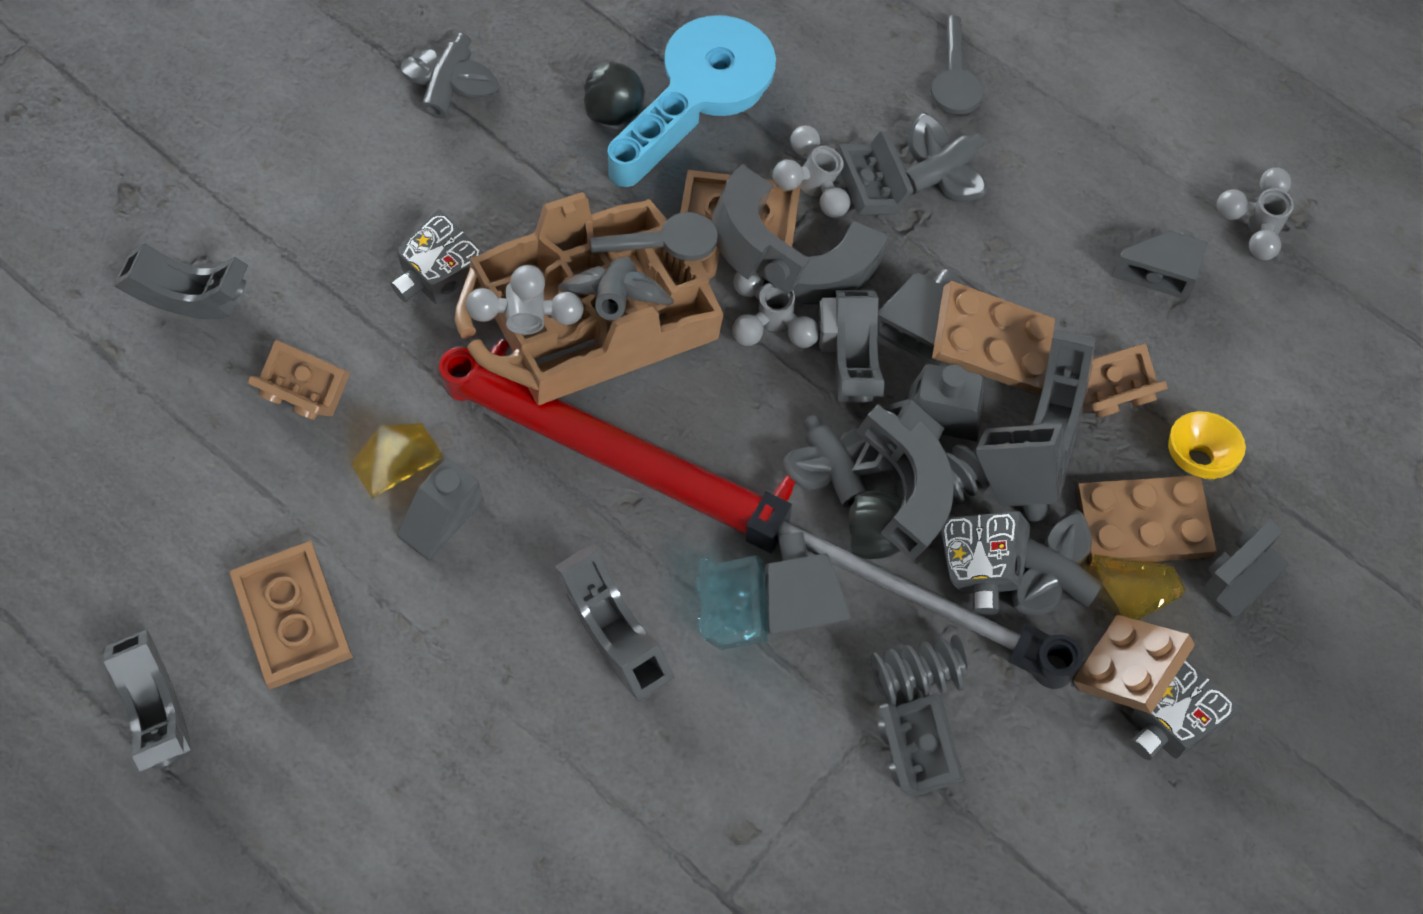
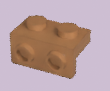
M275 340L260 377L250 375L247 383L260 389L258 396L277 404H281L282 400L294 404L293 412L316 420L317 415L333 417L351 372L283 341Z
M1146 343L1093 358V367L1082 413L1095 412L1096 418L1111 415L1120 411L1118 404L1132 401L1133 406L1157 400L1156 392L1168 389L1166 381L1157 382Z

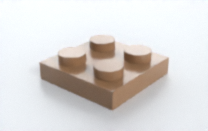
M1116 615L1073 681L1082 692L1152 714L1195 644L1189 634Z

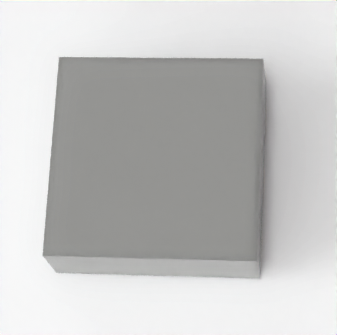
M822 298V301H820L818 312L820 334L818 341L821 352H835L838 334L836 298Z

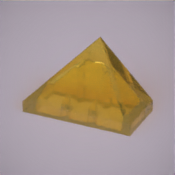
M422 423L379 426L353 460L351 466L370 496L374 498L443 458V454Z
M1094 554L1092 559L1102 584L1124 617L1140 620L1183 597L1186 591L1173 566Z

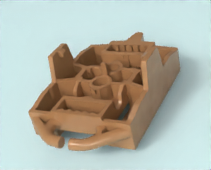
M584 192L545 204L533 234L503 243L483 254L470 258V269L456 305L454 320L462 339L472 337L476 330L471 321L472 317H470L466 310L468 295L478 288H486L493 291L498 298H506V286L511 282L512 274L517 268L524 265L535 266L543 273L545 278L544 300H553L557 294L561 293L558 290L559 284L593 267H601L607 271L613 260L628 257L632 260L638 272L651 277L674 299L673 304L667 306L626 298L623 315L615 320H607L602 318L596 311L597 295L575 293L582 300L584 307L583 314L576 323L563 325L558 323L553 317L549 318L548 315H544V327L539 332L527 335L510 331L506 326V313H497L494 318L512 348L513 353L508 356L495 355L484 346L481 340L472 341L467 346V349L475 361L483 368L528 387L537 405H541L718 340L724 314L710 287L709 280L716 275L720 250L716 245L714 251L709 256L696 261H685L675 258L664 247L591 254L589 247V238L662 231L667 219L650 199L618 205L591 214L588 198ZM595 339L594 345L538 365L535 362L536 359Z

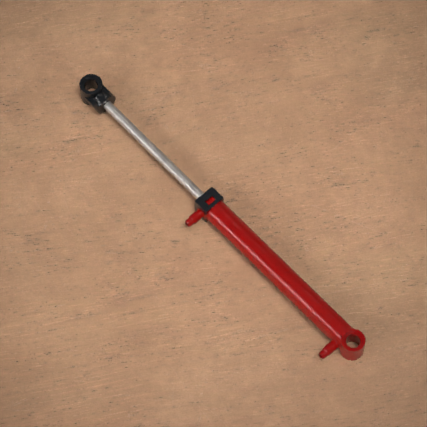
M499 339L490 352L498 356H506L510 345L507 340ZM454 347L441 356L439 361L440 375L447 394L453 399L459 401L470 400L745 534L746 542L771 554L779 541V536L804 532L807 551L815 555L827 553L832 563L1013 650L1008 662L1032 673L1037 682L1044 687L1059 689L1068 685L1082 664V650L1078 643L1069 636L1062 634L1051 636L1028 624L1024 626L1021 634H1018L790 524L792 503L788 502L796 483L789 475L784 476L773 494L766 491L764 496H761L559 398L537 405L528 387L483 368L475 361L465 347ZM460 371L469 372L466 376L463 377L454 376L456 373ZM1047 656H1059L1065 662L1066 668H1055L1050 664Z

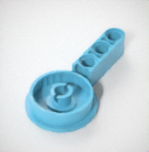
M706 16L688 22L679 28L669 40L665 50V70L670 85L608 146V175L610 180L620 187H629L638 183L699 123V112L713 116H728L743 112L757 103L772 82L775 73L776 55L767 36L751 23L730 16Z

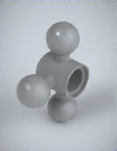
M808 125L796 128L791 135L790 144L794 152L805 156L807 161L803 167L793 160L779 162L773 170L774 183L780 189L786 191L794 190L801 184V189L808 195L821 196L819 204L826 216L831 218L843 216L850 207V198L845 190L835 187L833 184L843 169L842 157L834 149L820 146V135L815 128Z
M1270 168L1262 174L1260 178L1262 193L1256 203L1249 202L1245 194L1236 189L1223 192L1218 197L1216 203L1218 213L1227 220H1236L1243 215H1249L1247 224L1250 231L1254 234L1249 241V250L1256 259L1263 261L1273 259L1280 252L1281 240L1278 234L1294 208L1293 200L1287 193L1291 187V177L1283 168Z
M524 265L514 271L511 282L506 286V298H498L489 289L478 288L472 291L466 300V310L474 320L486 322L493 319L497 313H506L507 328L514 333L523 335L539 332L544 327V315H552L558 323L563 325L574 324L581 318L584 307L580 297L572 292H561L553 300H544V275L537 267L532 265Z
M736 272L733 280L735 290L744 297L755 296L759 300L758 313L755 316L745 314L734 321L732 335L736 342L743 346H752L758 343L763 336V328L772 332H779L788 328L790 341L800 348H808L817 342L820 330L816 321L807 316L797 317L793 313L795 293L793 290L787 294L771 282L764 286L765 279L756 272L748 280ZM773 304H778L783 306L784 308L773 309L769 306Z

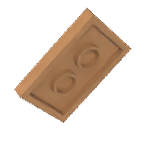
M687 170L680 213H697L712 221L714 209L731 175ZM765 179L774 187L759 217L773 235L793 247L801 184L794 190L786 191L780 189L774 183V180Z
M950 281L943 287L932 358L950 365H960L967 371L1038 395L1042 393L1055 318Z
M1181 476L1078 483L1075 489L1078 509L1085 516L1092 537L1091 552L1087 557L1089 566L1212 558L1217 552L1200 477Z
M311 541L229 571L265 683L270 690L353 658L315 547Z

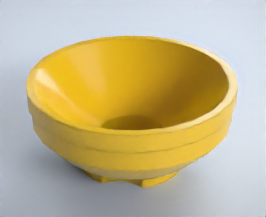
M1197 411L1181 416L1172 426L1168 440L1169 452L1176 464L1187 473L1205 479L1223 478L1231 474L1240 465L1246 450L1245 439L1235 424L1211 412ZM1192 451H1202L1210 457L1211 463L1207 465L1198 464L1191 459L1189 453Z

